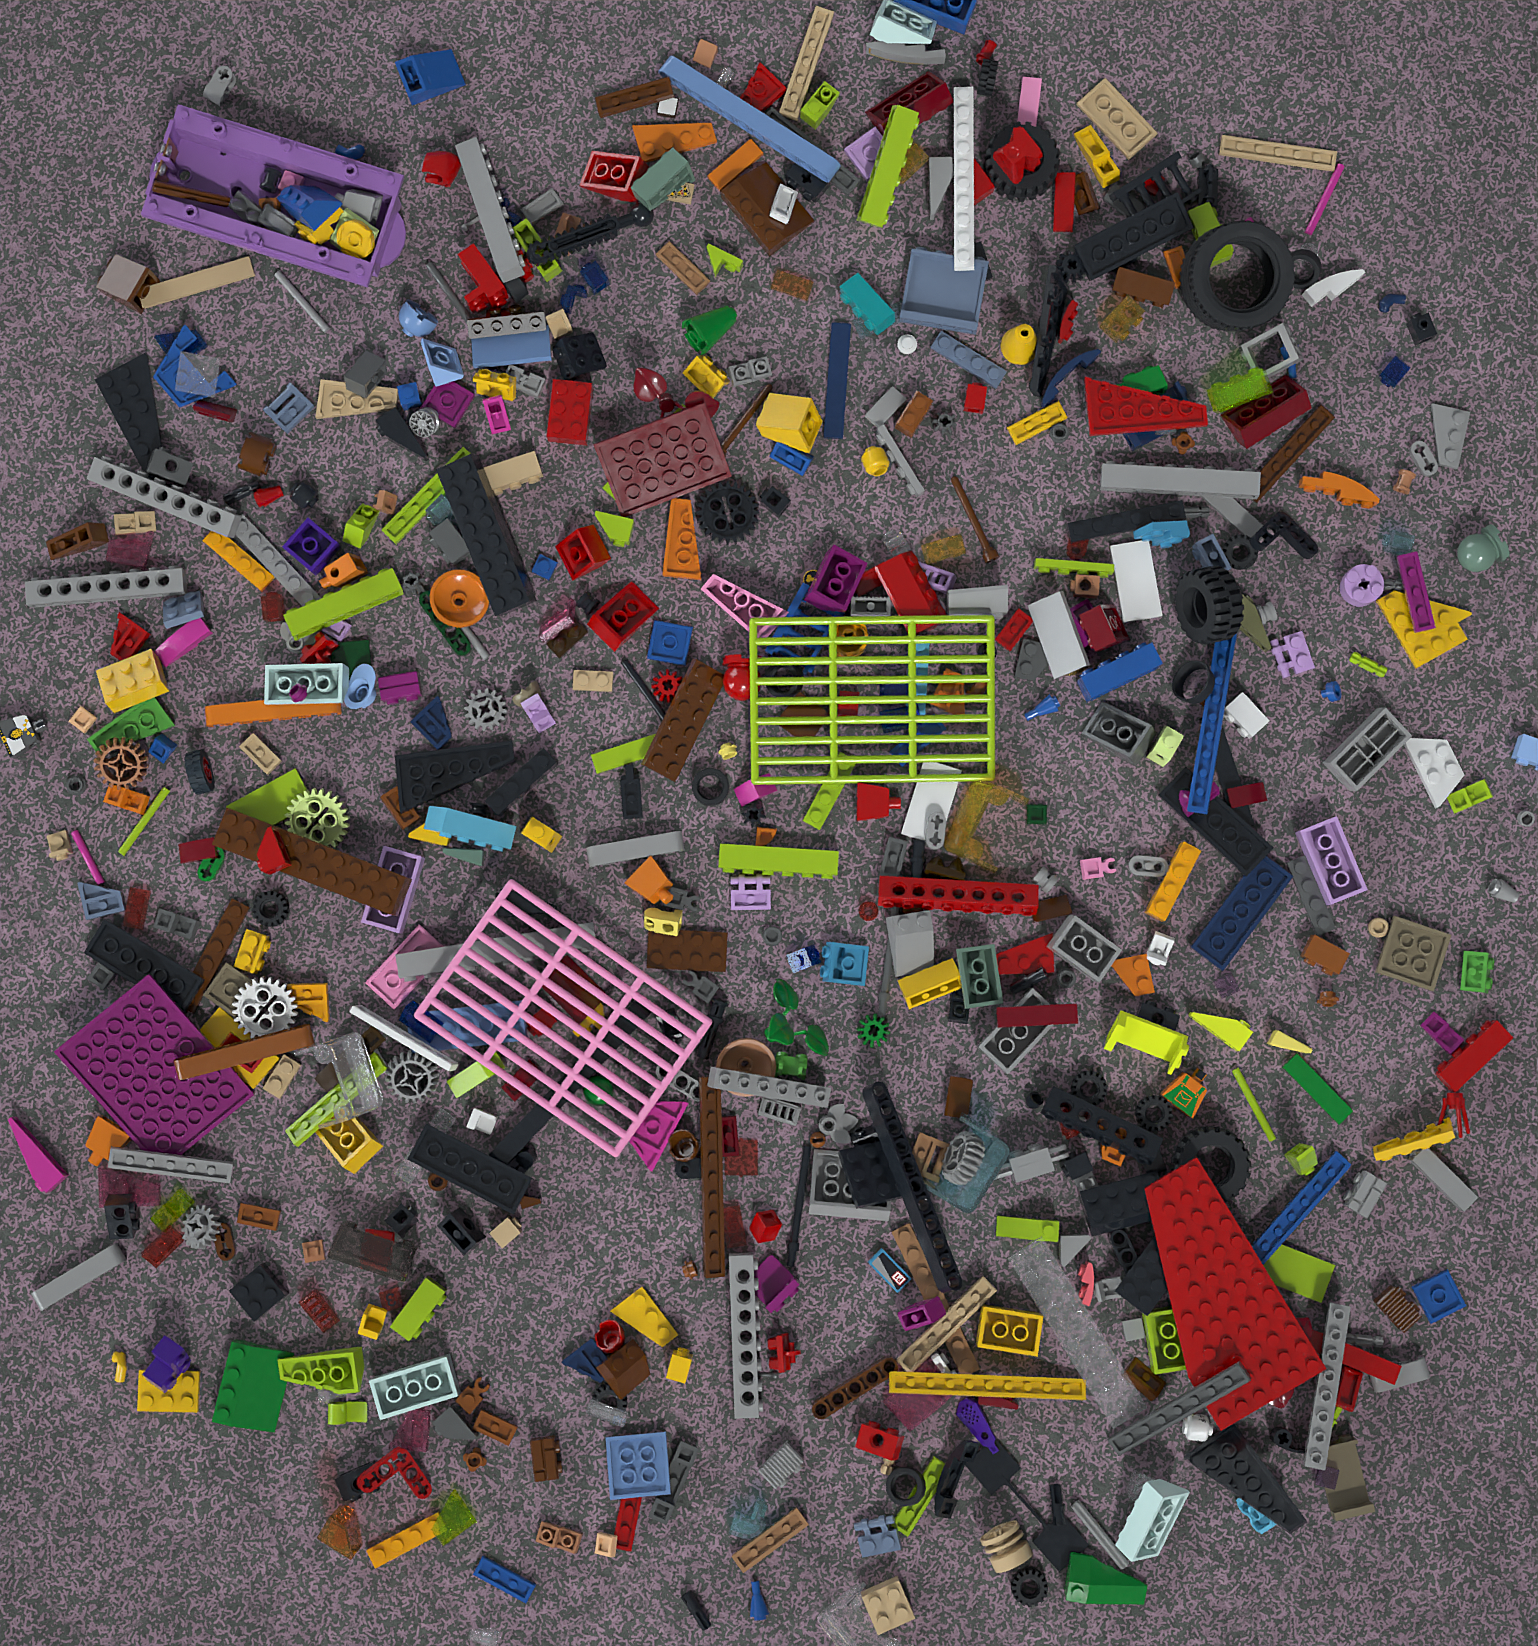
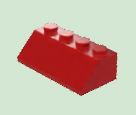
M912 550L901 553L874 567L899 616L946 615ZM942 623L916 624V635L930 631ZM903 624L908 632V624Z

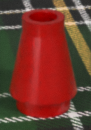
M280 485L256 489L257 492L253 493L259 508L262 506L265 508L278 498L284 496Z

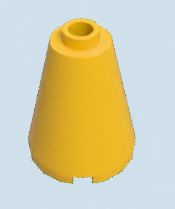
M1021 324L1008 330L1002 337L1001 352L1010 363L1025 365L1035 358L1038 337L1030 325Z

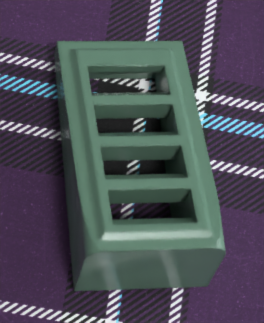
M443 849V853L448 856L478 866H484V850Z

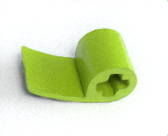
M329 1402L328 1424L340 1425L346 1422L366 1423L367 1402Z

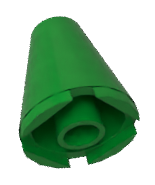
M723 306L687 318L682 322V329L686 328L687 331L684 335L696 352L701 351V355H704L736 323L737 313L732 307Z

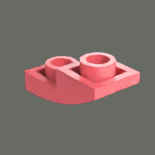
M1086 1261L1085 1265L1081 1264L1078 1270L1079 1280L1086 1283L1085 1286H1081L1078 1297L1081 1298L1080 1302L1082 1304L1090 1306L1094 1289V1271L1092 1263Z

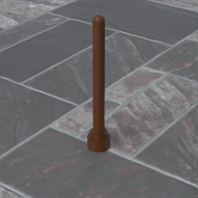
M767 384L721 443L720 446L725 458L727 448L772 391L773 387L771 384Z
M953 476L951 478L952 485L984 550L982 557L986 564L990 563L991 559L994 561L1000 556L997 550L990 546L958 477Z

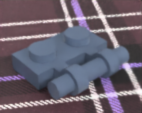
M881 1515L877 1519L869 1520L867 1518L862 1519L861 1522L854 1523L855 1531L863 1530L865 1534L858 1536L862 1558L902 1549L898 1528L889 1529V1524L895 1523L893 1515ZM881 1527L882 1531L872 1533L871 1528Z

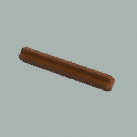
M157 180L152 184V191L160 194L221 207H228L230 203V197Z

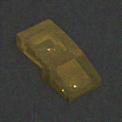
M961 534L921 545L927 565L966 554Z

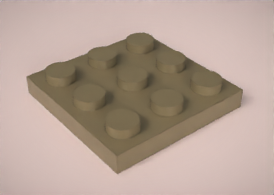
M1393 916L1375 973L1433 992L1451 935Z

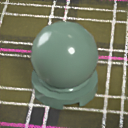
M1494 525L1485 526L1481 529V534L1469 535L1461 541L1457 549V559L1464 569L1478 573L1489 569L1495 561L1500 563L1509 557L1508 545L1506 541L1501 542L1497 535L1501 532Z

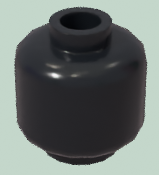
M298 480L289 491L291 493L290 499L301 509H305L308 506L312 508L319 500L316 497L319 492L318 489L307 480Z

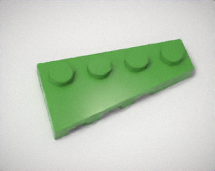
M154 697L134 705L87 740L95 751H101L100 745H106V740L108 739L113 743L114 737H117L119 742H121L122 737H126L127 743L131 738L134 743L176 725L157 698Z

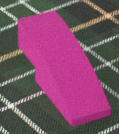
M202 617L189 621L164 641L154 652L163 665L167 667L198 646V643L213 634V632Z

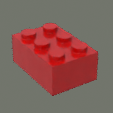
M553 379L546 436L548 442L587 446L594 390L592 383Z

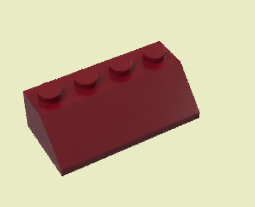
M928 71L867 110L865 114L883 136L892 106L900 105L919 112L918 118L919 124L924 121L930 120L939 111L945 110L954 101L946 82Z
M1285 374L1220 416L1237 442L1248 449L1295 418L1303 415L1312 407L1307 390Z

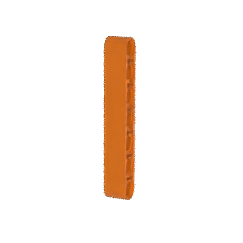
M264 700L205 706L206 727H214L213 725L229 726L233 725V723L249 724L253 723V721L269 722L272 719L289 720L292 717H298V719L309 718L311 715H318V717L329 716L331 713L342 714L341 703L265 705Z

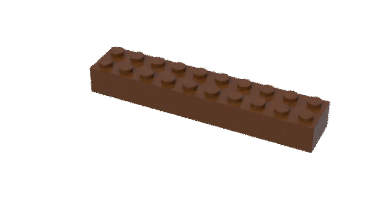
M226 808L212 845L257 862L259 860L257 852L267 828L270 826L278 828L292 863L291 866L280 870V872L398 917L412 879L241 812Z

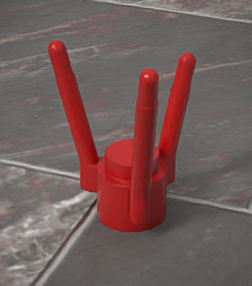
M1447 1093V1098H1442L1443 1105L1438 1125L1443 1123L1446 1108L1449 1105V1109H1456L1458 1136L1462 1138L1461 1111L1466 1133L1470 1134L1465 1099L1463 1098V1093Z

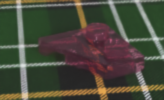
M415 1409L408 1411L394 1439L390 1442L389 1449L403 1447L410 1451L427 1452L429 1447L431 1410Z

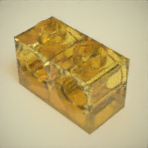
M1128 295L1104 319L1099 328L1115 343L1119 340L1124 341L1131 333L1128 330L1133 325L1137 327L1144 320L1142 316L1145 310ZM1130 310L1135 316L1132 318L1128 317L1125 311ZM1112 325H1119L1121 331L1113 330Z

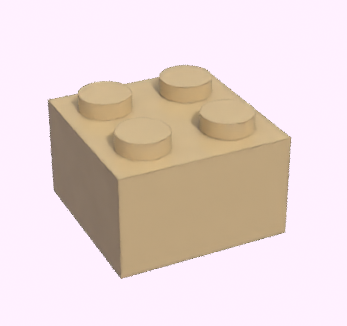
M898 1576L861 1591L862 1599L878 1635L915 1619L914 1612Z

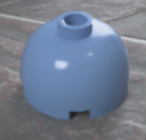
M407 299L402 305L398 316L403 327L402 331L410 337L413 335L417 337L429 335L436 328L438 320L430 312L427 314L419 308L421 305Z

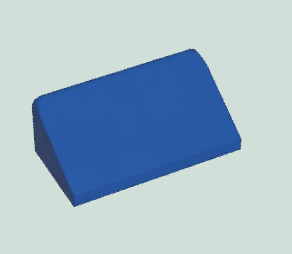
M776 442L769 456L802 476L814 458L809 453L780 442Z

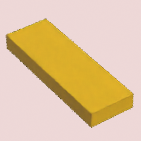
M1057 401L1007 427V430L1015 445H1018L1053 425L1066 420L1068 417L1060 402Z

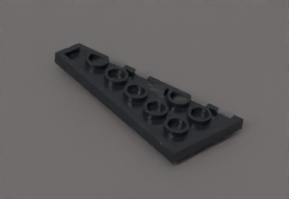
M1050 264L1042 313L1038 320L1039 333L1032 378L1029 381V389L1033 396L1041 398L1069 289L1057 265Z
M147 352L94 379L144 472H146L153 450L162 447ZM149 474L148 477L151 479H155V477L157 476Z
M513 741L395 755L400 813L407 812L515 762Z
M1235 1424L1219 1431L1184 1456V1459L1289 1534L1307 1523L1305 1517Z

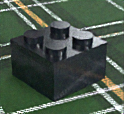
M265 1263L260 1264L229 1290L253 1322L259 1320L289 1294Z

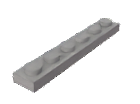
M244 514L241 515L242 518L235 535L303 607L310 600L317 601L321 599L314 589Z
M111 1146L108 1168L230 1183L233 1162Z

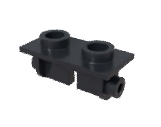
M1213 164L1206 165V168H1199L1198 189L1201 188L1202 192L1198 194V206L1210 202L1211 207L1218 206V168H1214Z
M873 1123L865 1128H856L850 1133L854 1147L872 1143L871 1138L873 1137L876 1142L880 1141Z

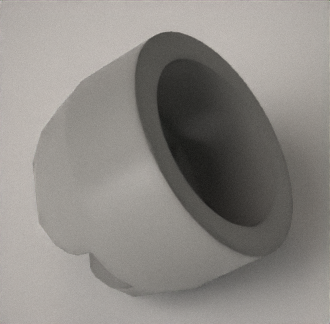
M1524 810L1518 813L1517 821L1520 825L1529 827L1534 823L1535 816L1532 812Z

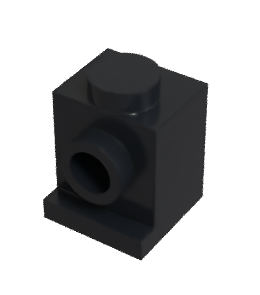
M774 486L770 489L766 488L760 495V504L778 519L791 504V500ZM776 499L778 503L773 506L770 504V501Z
M401 1203L384 1221L403 1239L405 1234L419 1220L415 1217L418 1213L410 1205L406 1208Z

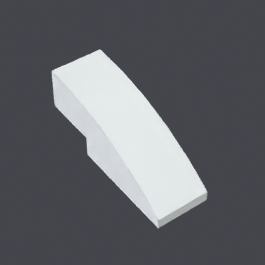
M1363 269L1350 270L1326 277L1306 289L1302 296L1311 307L1326 295L1332 301L1358 281L1365 271Z

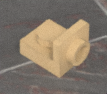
M67 830L47 835L51 850L49 857L56 858L57 861L69 858L68 855L72 854L73 850Z

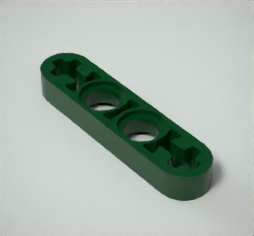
M430 591L423 592L419 596L421 607L455 653L461 657L469 655L472 650L469 640L460 628L455 627V636L448 637L446 635V629L452 626L436 621L433 611L428 612L432 608L429 604H423V602H425V596L430 598ZM460 635H462V638H459V640L462 644L467 643L466 651H458L457 649H459V645L457 644V642L455 641L454 644H452L451 641L456 640Z

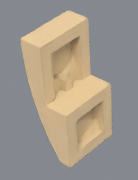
M155 511L114 514L115 535L156 531Z

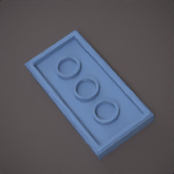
M546 325L545 331L471 339L474 369L551 361L549 325Z

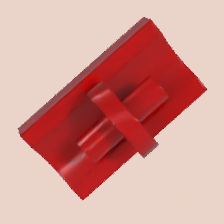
M319 632L315 636L316 643L313 646L308 644L301 649L303 656L300 660L303 664H330L328 657L339 645L337 641Z
M782 1333L767 1340L768 1348L777 1349V1356L769 1358V1368L779 1370V1373L791 1370V1363H796L795 1355H800L801 1350L795 1349L794 1342H789L788 1333Z

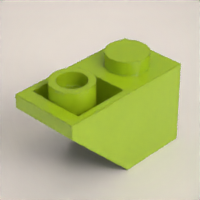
M824 81L800 110V118L816 130L829 114L840 92Z
M362 503L346 522L343 542L361 549L367 541L380 511Z

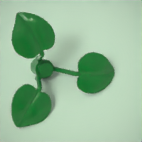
M777 978L773 987V994L777 1003L785 1007V1011L783 1014L776 1013L772 1016L769 1027L764 1031L767 1040L790 1045L793 1043L795 1035L805 1034V1042L812 1051L822 1056L829 1055L827 1038L819 1026L812 1024L808 1026L807 1030L796 1032L790 1027V1023L787 1022L785 1016L790 1009L795 1010L798 1008L799 1000L794 989L786 981Z

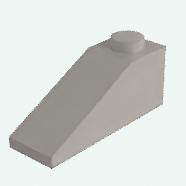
M929 157L930 220H934L954 175L952 157Z

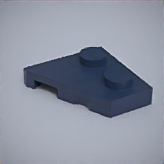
M438 696L410 721L437 750L441 749L452 738L444 709Z

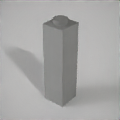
M1419 1148L1410 1153L1411 1156L1408 1160L1458 1210L1465 1212L1478 1198L1429 1148Z

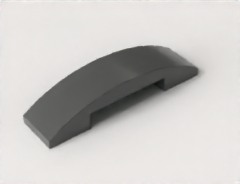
M680 1441L669 1466L671 1494L656 1496L648 1516L649 1518L667 1525L699 1448Z

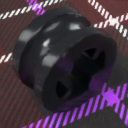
M470 803L472 809L469 810V813L487 815L485 809L488 808V805Z

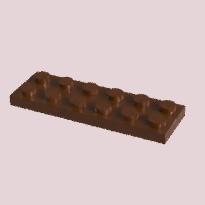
M693 658L641 765L676 782L723 686L724 674Z

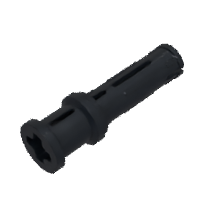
M714 998L711 1000L713 1003L710 1013L707 1014L712 1019V1024L714 1022L713 1028L711 1025L702 1037L697 1057L709 1060L719 1024L723 1023V1014L725 1008L729 1005V1003Z

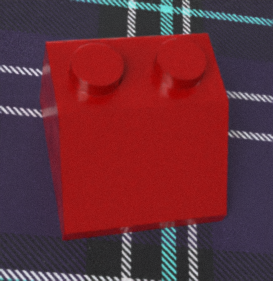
M594 524L576 529L555 546L572 581L592 572L611 560Z

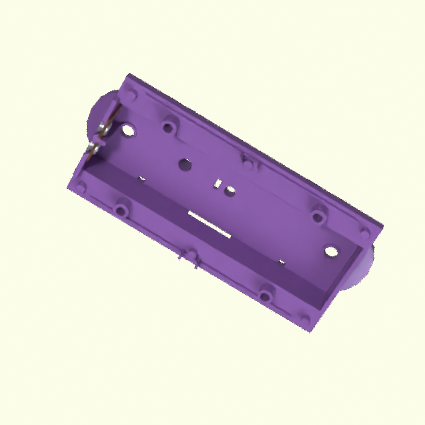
M178 104L174 118L170 120L165 133L164 144L151 165L150 181L145 192L147 197L141 212L142 217L367 288L371 277H378L380 268L390 265L399 257L406 239L405 224L399 214L401 202L398 197L404 175ZM265 168L276 169L282 173V176L285 170L303 176L305 179L303 185L317 186L333 197L337 193L345 195L346 191L351 189L383 195L375 225L379 233L375 239L372 253L367 256L366 260L343 254L340 249L329 242L330 239L321 245L318 243L316 245L311 244L308 239L306 241L303 240L298 233L292 238L248 224L229 207H221L153 192L152 184L157 180L230 197V200L240 190L259 205L260 198H276L281 193L278 186L282 176L278 179L276 193L266 192L259 187L260 183H263L266 174L264 172ZM188 171L190 177L188 180H181L180 174ZM282 206L281 213L297 222L298 220L292 217ZM338 221L330 225L333 230H335Z

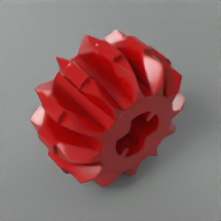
M666 669L665 676L660 671L658 672L660 679L657 677L653 678V681L658 684L651 685V688L658 689L653 694L654 696L660 695L659 701L662 702L667 697V703H670V697L673 696L674 698L681 684L679 682L683 680V677L679 676L676 678L677 671L670 675L669 669ZM671 682L673 688L666 691L663 684Z

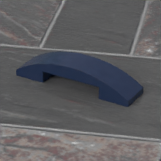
M1096 349L1085 352L1065 364L1049 383L1043 396L1041 407L1045 408L1057 397L1059 390L1056 386L1079 364L1084 369L1089 367L1100 356L1101 351Z

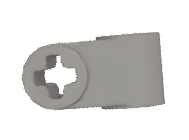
M218 67L203 92V97L221 107L236 83V77L229 67Z

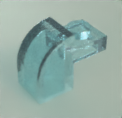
M757 1496L751 1516L735 1511L729 1534L743 1539L758 1536L766 1526V1521L760 1519V1517L764 1518L767 1510V1505H764L765 1499Z

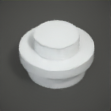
M906 334L899 338L897 346L903 354H911L916 350L917 341L912 335Z

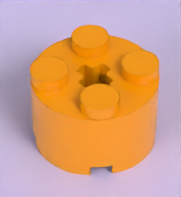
M865 624L837 625V637L845 636V634L847 636L850 634L852 636H869ZM867 644L837 645V656H859L864 652Z

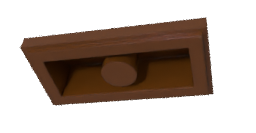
M1086 172L1076 175L1075 206L1079 216L1100 209L1090 178Z
M1067 895L1038 901L1037 914L1031 915L1032 922L1036 923L1072 914Z
M950 1076L944 1116L968 1118L973 1087L972 1079Z
M1137 1357L1121 1373L1123 1378L1150 1401L1156 1399L1166 1385L1165 1381L1154 1374Z

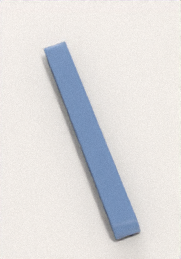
M669 56L658 71L661 77H669L671 84L821 180L830 182L841 167L840 163L832 156L676 57Z

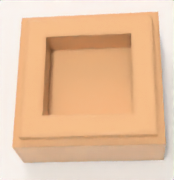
M80 706L69 722L83 733H86L97 717Z
M598 1532L595 1553L607 1557H615L617 1536Z

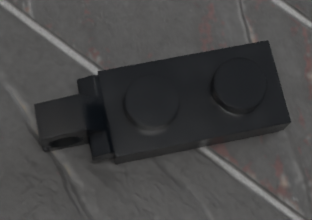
M633 764L625 765L626 775H621L620 780L623 820L643 818L639 774H634Z

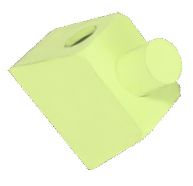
M1165 725L1149 751L1147 758L1164 767L1171 760L1184 735Z

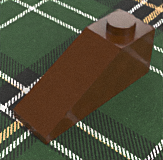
M87 522L46 541L50 560H55L95 549L108 543L109 539L104 523Z

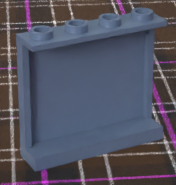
M923 247L912 249L899 322L976 335L989 261H985L982 257H974V270L955 271L954 255H948L945 251L941 250L930 252Z

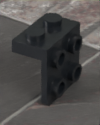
M594 333L561 338L552 348L553 356L558 363L564 380L574 381L580 374L604 370L607 367Z

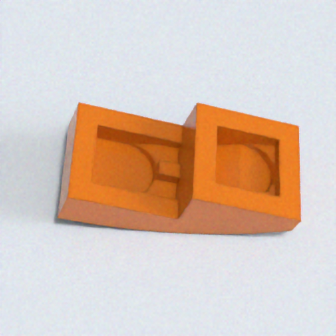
M114 785L112 788L108 786L103 802L144 815L150 796L123 787L118 790L117 785Z

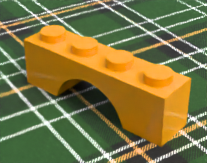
M1186 842L1179 844L1163 881L1151 898L1144 913L1161 922L1166 921L1201 850Z

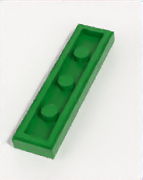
M1297 1053L1282 1066L1338 1125L1353 1112Z

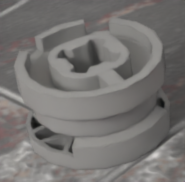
M430 407L419 409L410 417L409 424L411 430L418 437H429L441 425V420L438 417L439 414Z

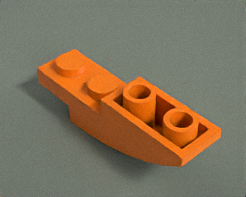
M1323 471L1319 478L1303 476L1299 480V488H1304L1303 491L1315 492V490L1323 491L1325 495H1335L1337 493L1336 501H1341V504L1346 506H1352L1355 503L1361 504L1362 508L1370 509L1376 506L1380 500L1372 491L1360 483L1331 472Z

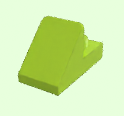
M708 243L707 253L715 278L722 264L730 272H735V270L741 271L743 260Z

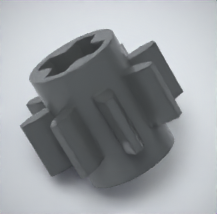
M948 411L942 415L938 412V420L934 419L932 422L937 425L934 432L939 430L941 436L945 432L951 435V427L955 428L957 426L953 422L955 415H948ZM943 420H947L946 427H943Z
M409 572L406 577L402 578L404 584L401 587L409 597L411 595L418 597L419 594L425 592L423 585L427 584V582L419 572L416 575Z

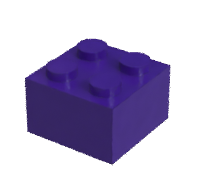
M307 517L282 548L317 576L341 546Z

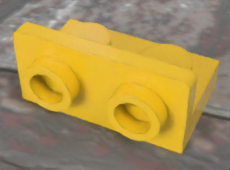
M698 355L684 370L683 374L700 391L714 398L724 385L729 384L730 380L727 378L726 372L720 368L718 369L709 356Z
M479 369L473 376V382H477L476 394L490 397L502 395L504 400H515L516 377L509 376L506 373L491 372L488 369Z
M246 929L233 967L253 974H257L258 971L261 972L265 960H262L264 953L268 952L271 946L270 936Z

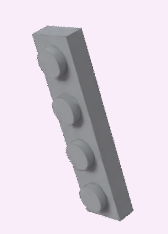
M883 424L878 427L876 432L878 443L881 446L884 445L888 450L886 455L890 462L894 461L898 467L896 471L901 479L905 478L907 481L906 487L911 495L915 494L917 498L924 494V488L885 425Z

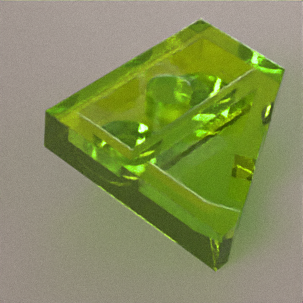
M456 1489L450 1493L431 1529L442 1547L477 1522Z

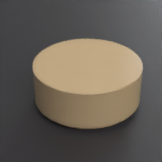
M1374 918L1368 924V931L1373 937H1383L1388 933L1389 925L1383 918Z

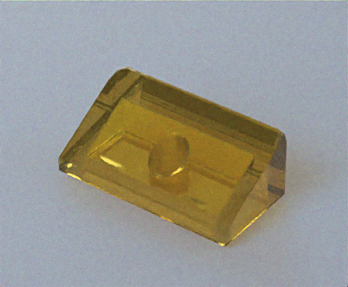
M915 143L911 145L910 149H907L905 155L907 156V161L904 168H901L899 184H904L929 160V156Z

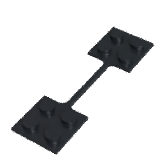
M995 1439L994 1443L1000 1451L992 1454L990 1449L984 1446L977 1452L974 1461L966 1462L965 1466L991 1495L1004 1485L1008 1486L1043 1525V1531L1032 1542L1060 1572L1069 1564L1071 1552L1081 1553L1089 1544L1066 1518V1525L1053 1526V1522L1047 1524L1038 1516L1010 1484L1011 1477L1021 1467Z

